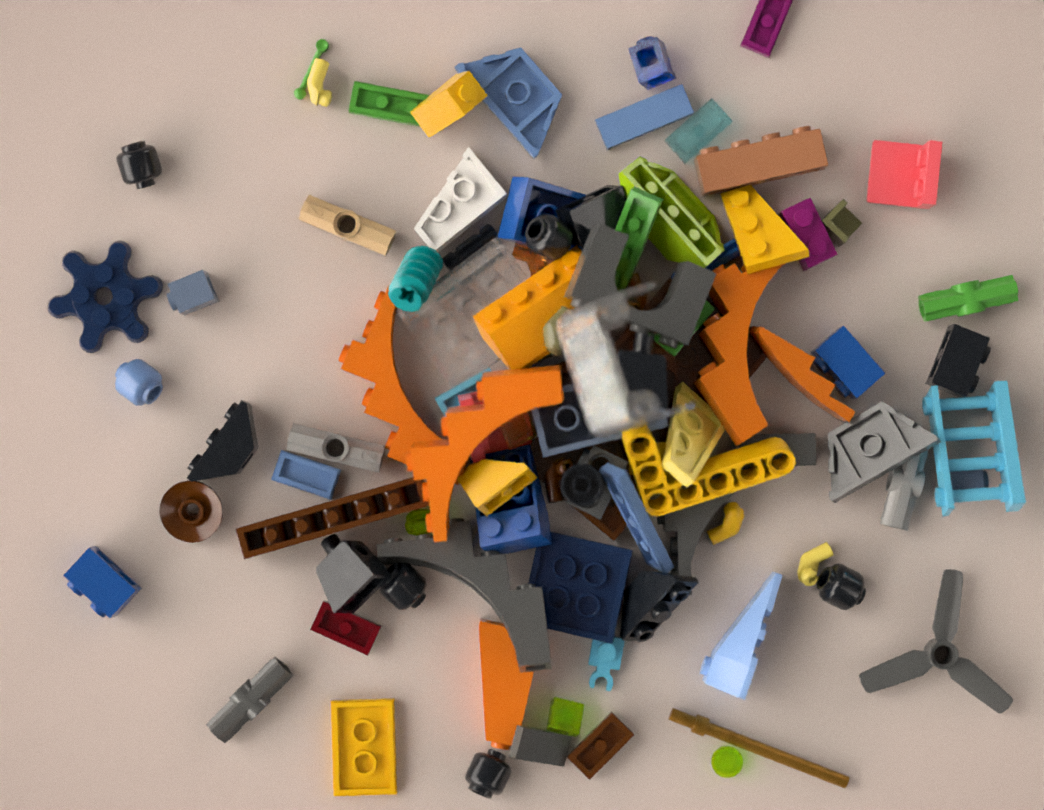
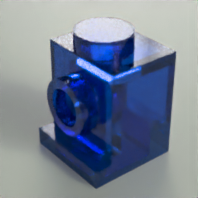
M644 37L638 40L635 46L628 48L638 82L647 90L676 79L664 42L658 37ZM658 59L657 63L650 65L651 60Z

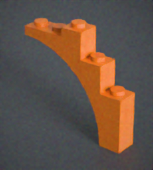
M735 263L728 268H725L722 264L712 271L716 273L708 295L723 317L717 313L703 322L705 329L698 335L719 366L712 362L698 372L701 377L694 384L736 446L769 425L756 402L749 380L746 355L748 329L755 306L764 288L776 272L785 264L747 274L745 266L740 268L743 272L741 273Z
M387 288L386 292L380 291L376 299L374 308L378 309L374 321L368 320L362 337L366 338L365 344L352 340L351 345L345 344L340 354L339 362L343 363L342 370L376 383L374 389L368 387L362 401V405L366 406L364 413L399 427L397 433L391 431L385 449L389 450L387 457L406 464V452H411L410 448L414 442L443 439L429 429L415 412L402 388L395 366L393 348L394 322L397 307L391 302ZM470 456L460 469L457 478L463 474V471L467 466ZM456 479L455 484L459 485V482Z
M561 365L483 372L481 381L476 382L478 401H484V404L448 407L446 417H441L442 435L448 436V439L414 442L410 448L411 452H406L407 470L413 471L414 480L427 479V482L422 483L424 502L429 501L430 513L426 514V528L428 533L433 532L434 542L447 541L449 508L453 487L460 469L474 448L494 429L511 418L537 407L563 403L564 393Z

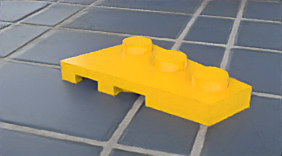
M751 185L720 193L721 201L747 274L809 257V249Z

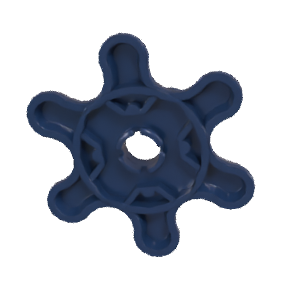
M124 241L113 242L108 248L106 259L99 264L89 263L83 254L78 251H69L62 259L64 270L73 278V287L65 295L52 297L48 302V311L52 317L57 319L75 316L81 320L83 331L79 338V345L87 353H95L100 350L103 345L104 336L111 330L122 331L127 339L134 343L143 342L149 334L148 326L138 316V306L145 299L158 297L163 291V283L154 275L137 278L130 274L128 262L132 250L128 243ZM109 288L113 297L109 304L100 305L98 303L97 293L99 289Z

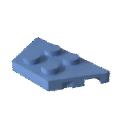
M522 48L509 50L500 55L494 54L482 57L481 60L465 64L464 62L457 64L455 70L458 73L470 70L488 95L482 101L531 157L535 159L540 152L561 101V92Z

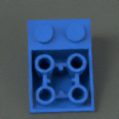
M528 444L485 454L486 460L526 464L538 478L488 516L476 508L480 548L485 552L499 551L500 554H509L551 545L552 538L548 511L531 446Z

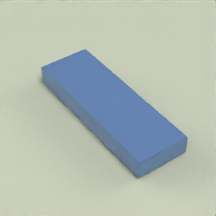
M680 84L595 119V123L608 150L694 114V111L683 85Z

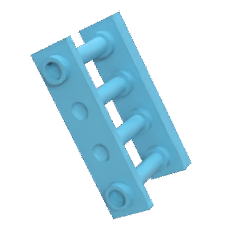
M1007 380L994 381L985 396L939 399L938 385L931 386L926 397L922 399V408L924 415H929L931 433L936 435L941 441L933 446L938 481V488H935L936 506L942 509V517L949 516L955 508L954 503L1000 499L1001 503L1005 502L1006 512L1019 511L1026 501ZM986 408L992 414L993 422L990 423V426L944 429L941 411ZM987 438L996 441L997 453L994 456L948 459L946 441ZM995 469L996 472L1001 474L1002 483L999 484V487L952 490L950 472Z

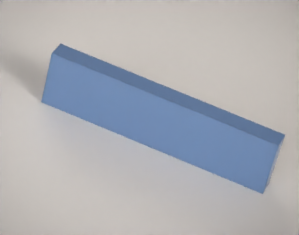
M606 463L599 469L600 474L647 565L663 573H668L674 568V565L627 472L610 463Z

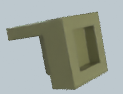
M844 199L822 219L830 239L838 247L843 245L862 224L845 207L848 202Z

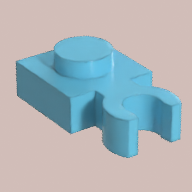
M615 636L613 644L592 639L588 665L597 666V668L589 678L590 688L595 687L597 678L604 677L607 680L606 691H611L613 678L610 674V669L620 670L625 642L621 637Z

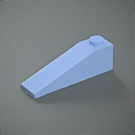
M772 571L712 650L711 656H705L700 669V674L704 675L703 681L705 684L745 700L758 662V658H756V654L753 652L755 647L758 648L761 642L764 641L766 623H763L764 617H769L773 610L782 579L781 574Z

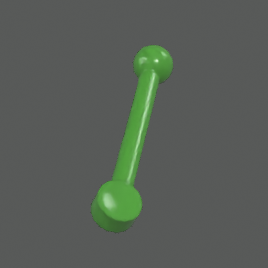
M320 39L316 42L317 51L300 87L294 91L296 99L301 100L306 96L305 89L314 60L316 58L320 59L322 53L326 52L329 48L328 42L325 39Z

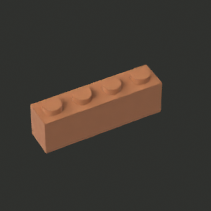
M803 126L793 129L792 135L781 137L780 133L777 132L762 136L761 142L750 144L749 139L731 143V148L719 151L718 146L700 150L701 155L696 156L694 163L702 197L748 185L753 186L824 170L828 166L820 128L811 130L810 126Z

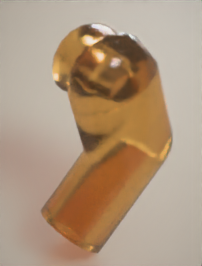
M515 243L511 258L526 262L531 273L530 276L548 265L545 257L531 251L528 246Z

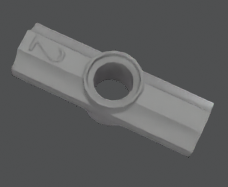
M293 423L286 450L379 473L385 446ZM334 439H339L344 444V452L338 457L332 456L328 450L329 443Z
M928 450L889 472L886 482L888 494L880 524L908 531L915 501L920 497L925 482V472L923 470Z

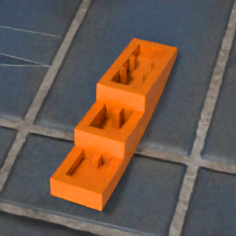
M752 326L750 333L762 351L796 389L812 403L836 419L846 422L851 421L855 410L830 396L835 384L810 370L815 357L764 327Z

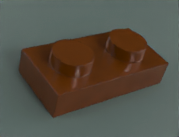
M611 711L567 755V758L590 780L634 736V733Z

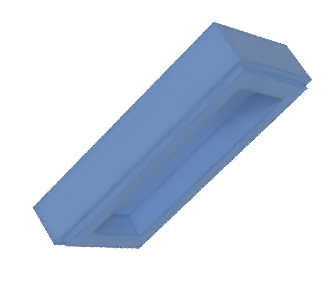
M281 450L271 480L332 500L341 469Z

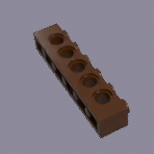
M411 477L236 528L244 559L429 506V501L424 502L422 483L424 480H414Z

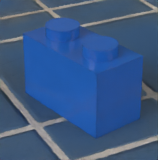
M845 326L839 327L811 351L815 357L814 365L823 374L828 372L836 381L834 383L835 389L844 398L847 396L851 399L858 398L886 374Z
M97 546L89 547L63 575L69 580L67 586L79 596L84 594L92 602L90 607L103 618L105 616L109 618L117 616L142 589Z

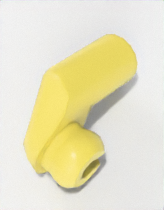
M319 58L314 60L307 85L311 102L316 106L322 105L327 107L331 103L332 92L323 89V82L330 64Z
M827 542L805 552L801 556L797 575L800 582L804 583V585H815L819 579L817 576L819 563L834 556Z

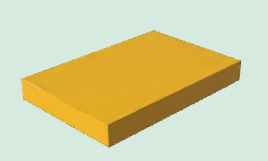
M395 698L331 700L334 796L397 794Z

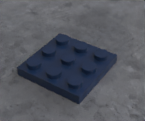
M551 532L552 544L537 547L535 550L528 584H535V587H542L547 629L613 644L633 550Z

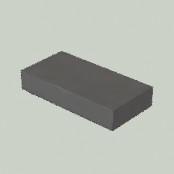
M517 725L509 756L517 760L564 767L572 736L562 732Z

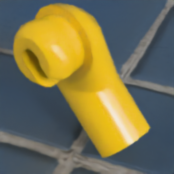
M729 502L724 506L725 518L723 524L706 531L712 545L738 534L745 516L744 510L740 508L737 502Z

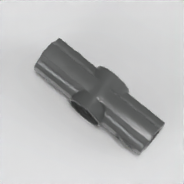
M275 656L251 680L248 679L229 698L230 701L206 725L217 739L226 743L249 719L252 721L271 702L270 698L294 675Z

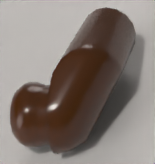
M559 458L544 474L548 503L564 501L561 491V479L563 474L570 467L574 466L572 460Z

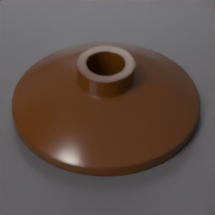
M186 480L173 485L164 494L160 503V519L164 528L173 537L184 542L195 543L208 539L217 531L222 521L223 507L219 496L210 486L200 481L191 482ZM190 504L197 505L199 512L196 514L191 513L188 506Z

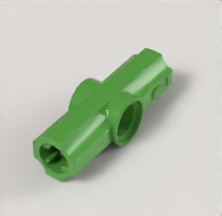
M1008 275L979 282V280L953 285L950 289L925 293L918 296V306L923 321L927 322L954 315L958 317L986 311L985 308L1011 304L1019 301V292L1013 275Z

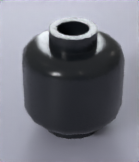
M145 141L121 147L122 152L117 155L116 161L124 183L129 185L136 184L137 189L154 185V178L162 173V167L155 147L146 145Z
M551 214L539 215L532 219L526 228V243L529 249L549 260H557L563 257L572 246L573 230L571 226Z
M408 563L392 564L388 568L392 576L380 587L381 594L399 610L407 609L410 606L415 609L426 598L424 593L426 579Z
M834 564L831 567L824 568L816 584L820 598L841 610H849L854 605H859L866 594L863 576L843 564Z
M489 749L487 753H476L465 774V779L470 784L468 789L488 799H491L493 795L502 794L512 771L509 764L504 762L506 756L493 749Z

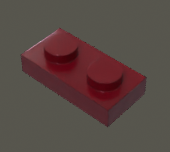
M324 600L310 630L368 656L381 629V625L354 613H334L329 602Z

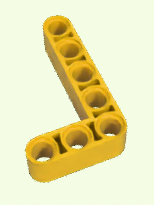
M640 421L630 422L623 428L621 433L639 496L646 511L653 516H662L785 476L794 469L796 464L795 457L787 443L782 438L771 437L708 458L692 485L685 490H681L680 488L683 484L670 472H664L655 440L645 423ZM645 437L642 443L632 444L634 439ZM783 453L779 459L772 460L776 454ZM753 463L747 470H741L745 464ZM653 465L650 471L640 472L643 467ZM716 473H722L720 478L711 480V477ZM655 493H662L657 499H649Z

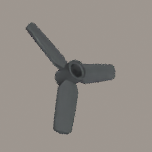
M955 569L943 571L932 626L935 638L927 642L924 651L912 650L859 674L860 683L867 693L876 692L923 676L932 666H935L939 669L947 670L952 680L997 713L1001 714L1010 707L1013 698L973 662L959 657L956 646L951 643L958 630L963 586V573ZM945 645L948 655L945 660L937 662L934 658V652L939 646Z

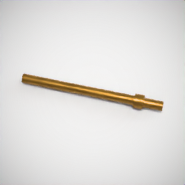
M674 708L670 712L668 720L691 728L692 733L702 737L704 734L844 789L848 785L849 777L710 723L709 718L698 714L695 717Z

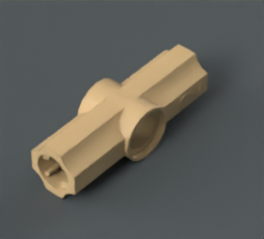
M308 195L304 201L299 220L384 256H387L397 232L357 215L352 210H345L312 195ZM345 218H353L356 222L355 229L350 233H342L340 231V223Z

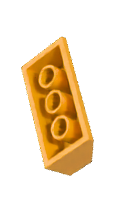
M577 245L563 257L554 260L472 316L483 340L509 370L529 368L551 353L544 344L543 327L562 306L566 307L574 315L572 320L563 328L565 342L600 319L601 312L591 308L589 312L579 310L571 306L572 300L564 297L582 253V250Z

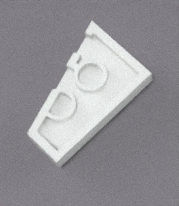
M469 147L462 155L463 158L456 169L452 170L446 179L447 182L438 196L434 197L414 227V230L425 244L437 252L441 251L508 197L505 190Z

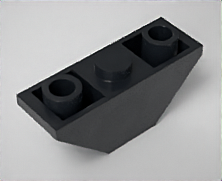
M241 400L239 404L234 402L224 416L227 419L221 430L216 428L206 441V444L209 445L202 456L197 454L189 464L187 469L191 472L187 479L193 482L241 474L258 450L250 403Z
M641 571L624 592L620 631L622 640L638 642L649 640L654 635L656 629L665 620L670 618L674 609L689 597L690 592L699 583L697 578L673 573Z

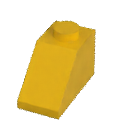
M470 70L452 76L410 111V113L426 135L431 137L466 115L488 95Z
M482 459L478 463L469 465L457 480L476 508L488 516L538 477L523 463Z

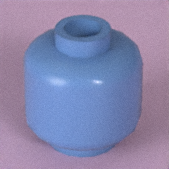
M134 359L129 363L121 364L115 373V389L120 395L136 406L153 403L163 390L161 374L141 359Z

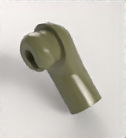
M564 306L543 327L545 347L555 356H560L567 350L563 328L574 317Z

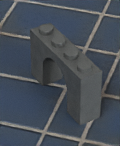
M600 223L592 225L564 295L565 298L572 300L571 306L585 312H589L590 308L601 312V319L618 325L619 320L631 325L629 330L634 333H651L660 337L658 342L667 347L676 349L677 345H688L716 273L689 261L679 262L668 292L661 303L648 311L634 309L622 300L615 285V271L629 236Z

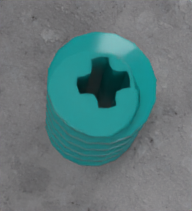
M416 246L406 252L388 288L389 298L397 308L409 312L419 311L422 304L427 301L443 268V259L436 250L428 246Z

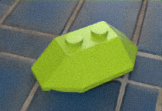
M640 156L618 174L620 186L623 187L626 198H628L630 190L635 186L663 199L648 239L667 260L678 263L689 261L705 268L725 251L721 243L715 216L673 170L657 163L648 162L646 158Z

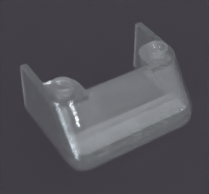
M654 281L607 295L566 311L556 322L557 337L587 428L596 437H609L695 408L694 402L662 412L659 400L653 393L642 390L629 394L614 350L609 330L618 328L626 322L629 315L626 300L645 295L656 288Z

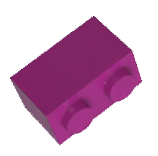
M811 197L782 210L778 214L809 249V257L798 260L803 272L838 255Z

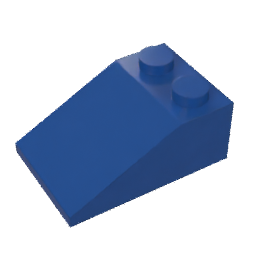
M513 176L497 238L528 246L525 232L532 219L541 214H551L558 218L555 209L585 196V194L533 178Z

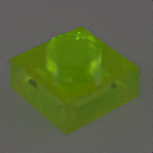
M558 697L551 699L546 730L577 737L580 734L584 704Z

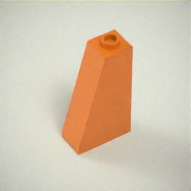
M481 618L479 623L485 738L487 741H491L492 747L509 750L517 725L522 726L534 671L520 673L515 648L504 624Z

